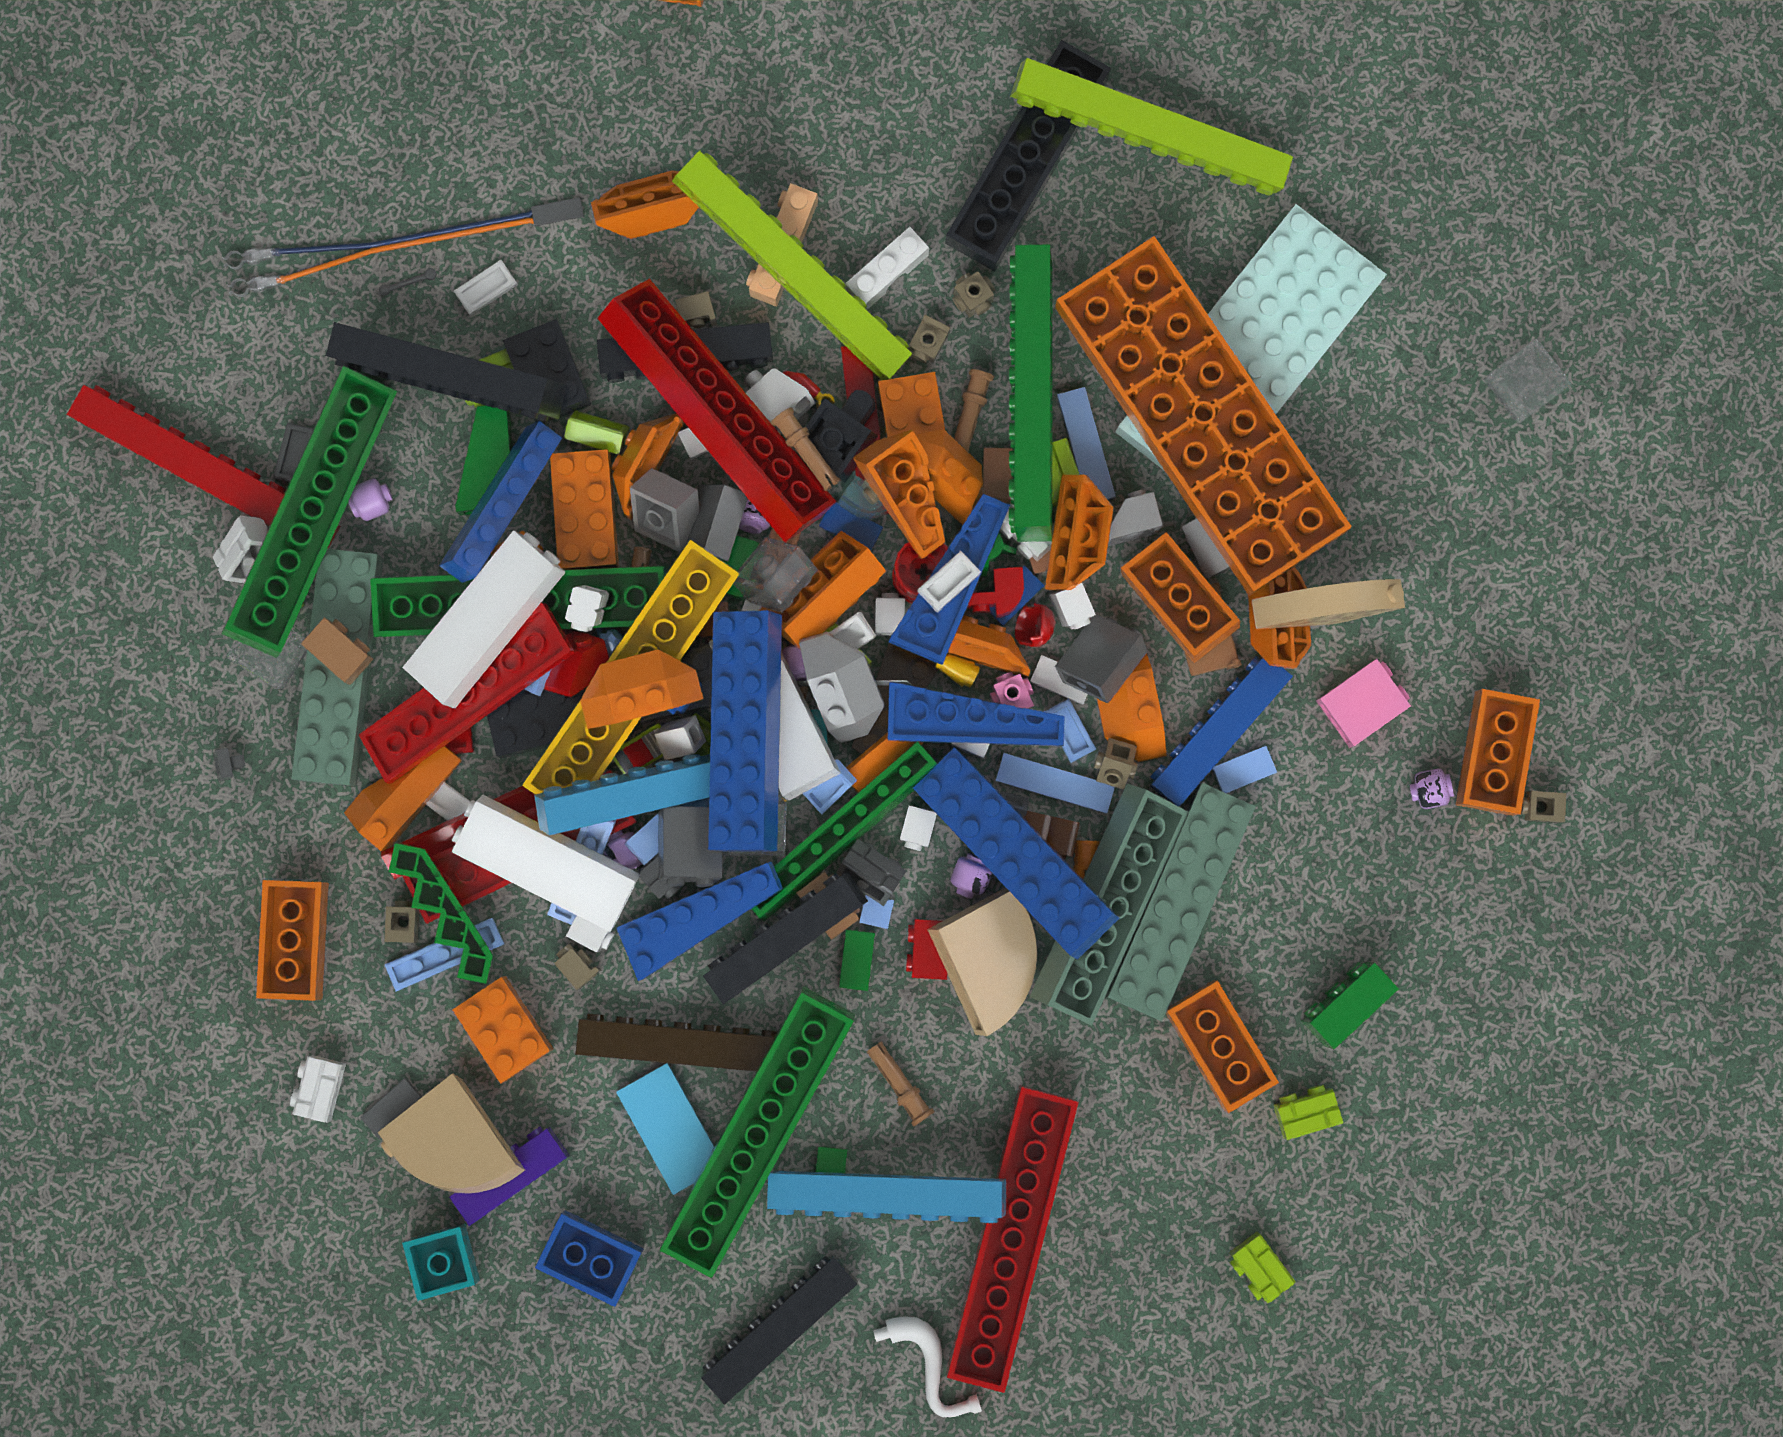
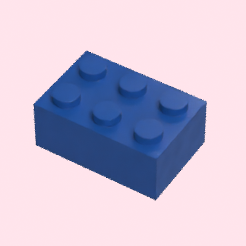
M565 1210L561 1213L535 1268L615 1307L644 1248Z

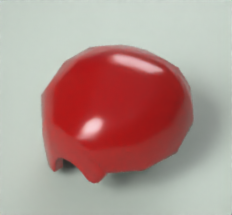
M1034 603L1033 607H1023L1015 625V639L1017 642L1029 647H1040L1046 644L1054 634L1056 625L1053 611L1046 605Z

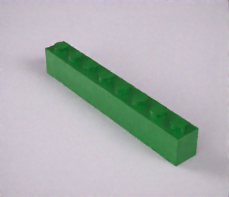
M918 741L774 866L783 889L752 909L763 922L915 791L913 787L937 765L935 760Z

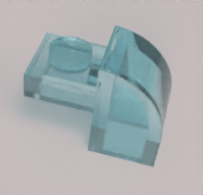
M855 475L841 496L838 505L862 519H875L886 514L888 511L881 501L872 505L866 500L862 493L864 488L861 486L864 480Z

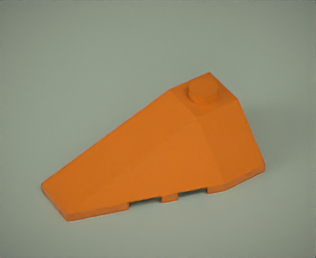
M443 746L392 784L385 783L384 779L381 778L362 790L344 814L363 837L380 851H385L393 846L426 806L427 802L462 762V759L449 748Z

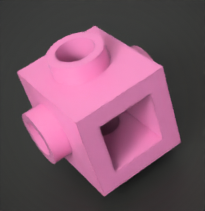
M1012 672L996 678L997 684L992 686L994 692L990 693L993 703L1027 709L1034 706L1030 695L1034 694L1028 678L1022 679L1021 674L1013 676ZM1013 689L1017 696L1010 698L1007 695V690Z

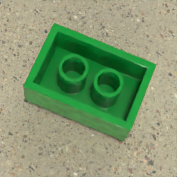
M1375 962L1355 963L1346 972L1349 976L1340 984L1338 981L1332 984L1325 991L1327 997L1322 1002L1317 1003L1315 1001L1303 1012L1306 1017L1301 1020L1302 1023L1325 1047L1337 1048L1399 990Z

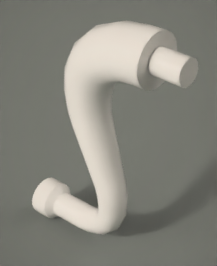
M903 1316L887 1319L886 1327L873 1330L876 1342L891 1338L892 1343L912 1341L919 1345L925 1358L926 1399L929 1407L935 1414L941 1417H956L969 1412L974 1414L982 1412L977 1394L969 1396L966 1401L948 1406L941 1403L939 1385L942 1367V1348L936 1331L928 1322L917 1317Z

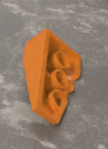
M913 430L875 441L853 457L864 478L921 559L945 543L939 509L936 508L933 495L934 485L933 481L930 480L927 466L929 464L928 456Z

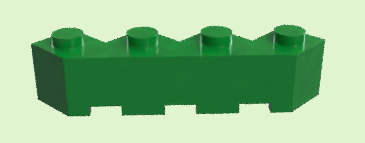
M395 843L388 872L418 878L411 908L440 913L434 943L462 948L457 978L486 984L493 956L488 945L425 848Z

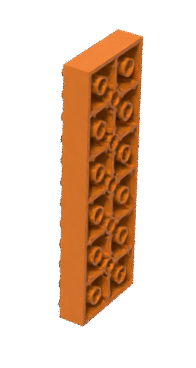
M1155 236L1056 300L1055 309L1249 596L1345 534L1352 527Z

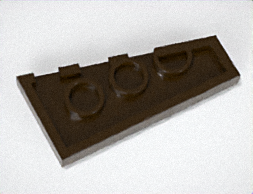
M889 643L876 681L907 680L911 684L910 686L926 689L939 669L929 659ZM877 685L884 701V708L868 735L854 739L852 748L860 754L864 753L888 733L889 685Z

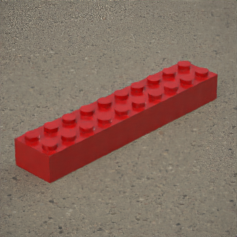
M650 278L611 300L597 319L785 543L819 520L837 502L828 491L823 489L816 476L790 446H787L785 439Z
M1019 1085L996 1179H1006V1215L998 1218L997 1223H984L946 1370V1375L949 1379L1005 1393L1079 1103L1075 1099Z

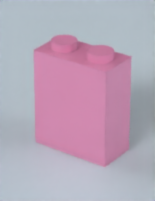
M1378 659L1370 662L1316 700L1349 748L1354 747L1411 707L1408 703L1410 697L1401 685H1395L1390 678L1393 676L1390 668L1383 661L1380 663Z

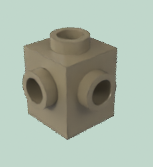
M978 271L973 275L966 273L955 282L956 286L954 287V297L952 300L961 313L965 311L970 318L976 313L979 316L992 307L991 303L994 299L993 291H995V288L987 276L982 278ZM976 287L979 293L972 295L969 291Z
M1109 738L1104 753L1098 752L1094 768L1098 769L1096 781L1124 789L1127 780H1133L1138 763L1134 762L1137 746Z

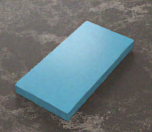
M666 1063L616 1093L674 1195L695 1183L715 1146L669 1063Z

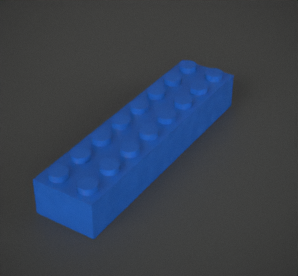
M769 610L713 612L708 850L723 852L777 851L782 615Z
M955 747L913 787L919 796L1073 958L1078 960L1120 919L967 757Z

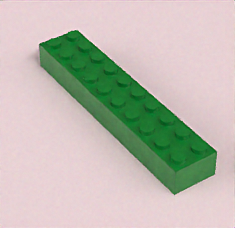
M1050 244L1015 245V255H1010V273L1012 277L1010 301L1012 310L1015 311H1010L1012 338L1009 341L1011 364L1015 366L1009 367V381L1011 393L1015 394L1009 395V410L1011 412V421L1015 422L1009 423V440H1011V449H1015V451H1009V468L1011 469V477H1014V479H1009V497H1011V505H1014V508H1009V525L1011 526V533H1016L1017 542L1052 541L1053 263Z
M345 366L342 367L221 634L275 658L280 655L396 396V390Z
M667 566L564 570L566 571L541 603L548 605L561 629H573L571 628L572 622H568L565 619L568 605L572 604L570 602L572 589L581 585L607 591L609 597L606 607L602 608L605 611L602 623L593 628L632 626L666 576ZM452 575L371 578L374 637L429 635L474 578L464 583Z
M802 987L664 1237L659 1251L710 1278L714 1276L851 1028L855 1018L854 1013L808 988Z

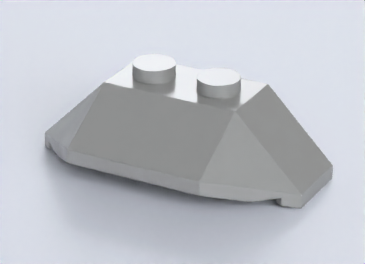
M829 632L800 640L799 645L806 678L828 732L840 743L868 735L884 708V701L865 654L846 642L835 638Z

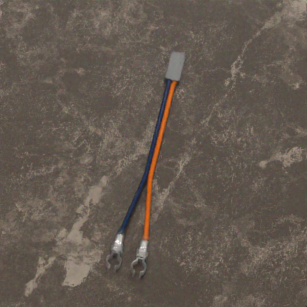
M579 197L532 206L531 210L525 213L370 243L281 249L279 247L262 249L255 247L245 250L243 254H240L238 251H230L225 258H222L228 260L230 255L235 253L245 257V260H242L240 265L236 267L229 266L232 269H240L244 263L252 266L259 265L263 261L272 260L277 256H281V254L367 249L287 276L258 275L251 277L248 282L237 278L232 281L231 285H227L233 288L234 284L238 281L250 284L251 288H247L243 294H235L238 297H244L248 294L249 290H252L254 293H262L270 288L279 287L287 281L374 253L529 223L541 226L584 217Z

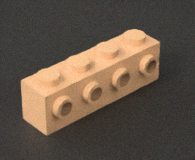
M791 183L788 191H782L777 205L781 208L777 219L781 222V229L789 236L794 235L803 242L818 204V194ZM759 264L756 270L752 269L746 282V285L749 286L750 297L777 307L784 287Z

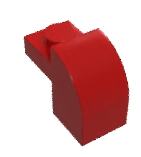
M1023 567L994 569V592L973 593L966 609H973V613L990 612V607H995L996 619L1011 614L1018 607L1024 591Z

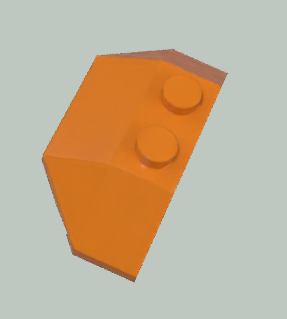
M668 171L616 185L604 193L600 199H595L591 202L597 226L629 239L685 225L699 207L672 182L673 178L680 171Z
M677 413L639 424L637 430L632 429L625 441L627 448L623 456L619 454L612 464L611 470L614 471L612 476L624 515L630 520L633 519L630 487L651 468L659 471L678 432H680L684 424Z
M944 429L915 434L928 456L929 464L927 466L930 480L933 481L934 499L963 525L983 495L982 465Z
M1062 475L1045 585L1046 590H1072L1105 565L1113 506L1087 475Z
M1295 566L1252 595H1248L1250 642L1270 666L1297 668L1301 659L1311 647L1310 626L1256 629L1252 606L1253 599L1307 589Z
M963 615L948 650L949 654L969 659L977 664L1000 671L1012 672L1014 675L1021 674V677L1024 678L1029 677L1031 670L1012 635L1005 633L1006 628L995 624H990L989 628L978 625L979 620Z
M657 649L600 664L580 702L587 728L591 729L666 711L704 698L696 669Z
M1146 653L1109 703L1097 699L1105 739L1108 741L1109 738L1137 746L1134 758L1137 762L1167 756L1163 718L1152 667Z

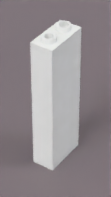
M514 530L476 578H474L402 667L441 704L452 708L457 707L565 574L566 571L558 565L561 560L550 551L546 550L544 553L537 546L540 542L530 533L526 532L522 535Z
M712 640V641L709 642V645H710V647H711V649H712V651H713V640ZM781 651L779 790L783 797L791 800L841 774Z
M482 795L477 801L472 800L469 803L464 814L468 819L464 827H458L452 839L456 843L452 850L453 853L611 932L640 876L639 873L560 833L546 834L539 829L538 822L485 795Z

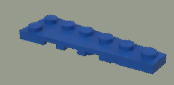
M983 494L929 579L960 551L982 573L1010 505ZM980 575L938 613L918 594L891 635L889 643L943 665Z
M889 682L888 741L1064 746L1065 716Z
M772 861L617 927L637 980L640 981L647 978L676 957L687 952L699 942L742 916L745 912L753 909L782 890L783 887Z

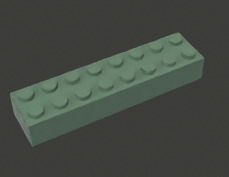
M327 549L316 574L309 634L324 617L331 622L336 618L349 629L346 633L348 637L353 641L359 638L371 649L368 654L372 657L374 635L370 579L382 577L384 558L373 553ZM307 650L292 780L356 787L362 742L359 734L363 732L371 663L349 685L344 683Z
M1200 783L1197 786L1187 809L1189 812L1105 997L1162 1022L1256 806L1204 783Z
M1126 784L1083 878L1120 919L1078 960L1070 956L1055 940L1030 994L1031 998L1092 1026L1187 818L1188 811L1146 789Z

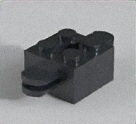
M863 390L852 392L841 409L824 399L806 425L809 430L808 438L836 476L844 483L847 482L857 467L853 457L873 444L878 435L864 426L875 411L876 403L874 398Z

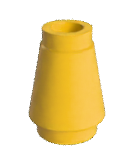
M949 653L946 655L943 665L938 663L935 665L936 668L940 669V671L961 687L965 685L969 688L972 686L980 670V667L975 665V661Z

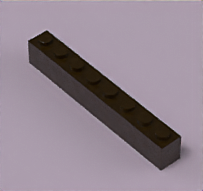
M587 1013L586 1019H579L575 1055L756 1071L778 1031L762 1030L761 1035L750 1034V1028L733 1027L732 1032L721 1031L720 1025L703 1024V1029H692V1023L674 1021V1027L662 1026L663 1020L645 1019V1024L633 1023V1017L616 1016V1021L604 1020L603 1014Z

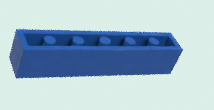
M541 421L525 427L439 566L462 583L476 578L562 437Z
M1256 655L1245 667L1249 671L1242 680L1237 677L1226 689L1230 693L1223 702L1218 699L1207 712L1211 716L1203 724L1199 720L1189 731L1188 734L1192 738L1185 745L1180 742L1169 754L1173 758L1166 767L1161 764L1150 777L1154 781L1150 784V787L1165 800L1180 806L1293 676L1283 667L1270 666L1263 657L1260 659Z

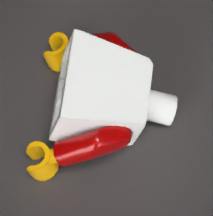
M771 369L763 376L758 370H754L746 378V383L751 387L746 394L770 423L777 415L790 407L794 409L793 414L798 420L815 404L813 398L817 400V409L821 405L822 399H828L832 404L835 403L832 395L822 394L820 392L821 389L804 373L780 372L777 369ZM775 426V429H776V430L780 433V435H781L782 432L779 430V428H778L777 426Z

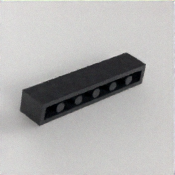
M769 322L693 330L727 371L738 370L739 365L750 364L751 368H763L768 366V362H773ZM614 338L597 339L599 370L602 379H607L610 383L625 381V377L636 376L638 380L647 379Z
M835 873L823 882L826 888L819 893H816L813 889L800 898L801 906L795 910L790 906L778 914L776 917L779 921L770 927L766 923L753 932L756 938L751 942L747 943L745 939L730 949L733 953L730 957L724 959L720 956L707 965L710 971L703 975V977L722 1004L734 998L868 902L849 873L841 877L838 873Z
M835 1254L830 1259L826 1255L813 1266L815 1272L808 1279L804 1275L791 1286L794 1291L787 1298H784L782 1295L769 1306L771 1312L766 1317L757 1316L747 1326L749 1332L742 1338L738 1335L735 1336L725 1346L727 1352L720 1358L716 1355L713 1356L702 1367L705 1372L702 1374L701 1379L724 1405L858 1284V1280Z

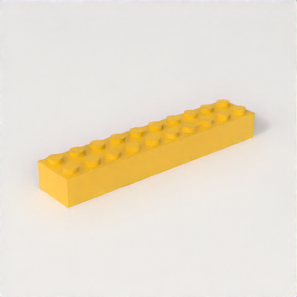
M690 540L607 662L657 649L680 661L740 573L693 540ZM579 702L522 786L534 794L544 793L543 790L547 787L560 786L561 788L572 786V782L577 780H589L590 782L599 780L641 717L588 729L581 702Z

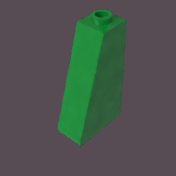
M477 406L455 505L456 512L460 516L472 514L513 448L510 412L489 406Z

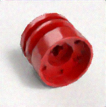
M909 542L904 544L897 553L892 571L893 587L901 598H905L906 602L913 604L919 594L917 592L918 589L929 579L933 570L948 550L945 544L939 546L923 559L918 556ZM921 568L925 569V574H928L925 580H920V575L917 574Z

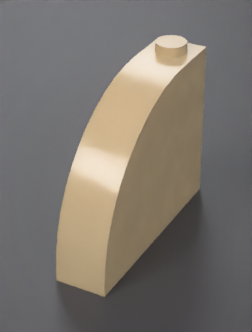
M1401 579L1340 583L1284 592L1252 600L1256 629L1332 625L1405 608Z
M1003 888L927 929L975 1035L988 1036L1016 1014L1029 993L1036 970L1037 945L1033 924L1027 909L1007 888Z
M453 1073L378 1132L383 1140L381 1146L390 1157L394 1156L399 1164L416 1178L445 1191L455 1193L483 1192L499 1187L525 1171L466 1083Z

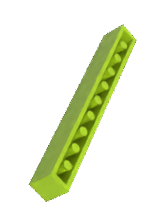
M1026 58L1020 64L1010 97L1017 99V103L1029 108L1037 106L1044 109V113L1057 118L1060 116L1067 117L1076 126L1087 127L1088 125L1097 128V132L1103 136L1114 137L1116 135L1124 138V142L1134 147L1146 146L1151 148V152L1155 155L1163 157L1167 155L1178 158L1177 162L1186 166H1193L1195 164L1203 167V171L1213 176L1225 175L1230 177L1232 183L1242 186L1246 184L1256 187L1257 192L1265 195H1272L1284 188L1293 156L1029 58Z
M699 150L673 178L672 182L881 380L890 379L912 355L908 350L909 345L898 335L894 337L887 330L888 325L882 318L877 315L873 317L866 310L867 305L861 298L856 295L851 296L845 290L846 285L840 278L835 275H829L824 270L825 265L818 257L807 254L802 249L804 245L794 235L789 236L781 229V222L771 214L768 216L760 209V202L751 194L746 195L738 188L740 184L732 175L728 173L725 175L717 168L718 163L708 153L703 154Z

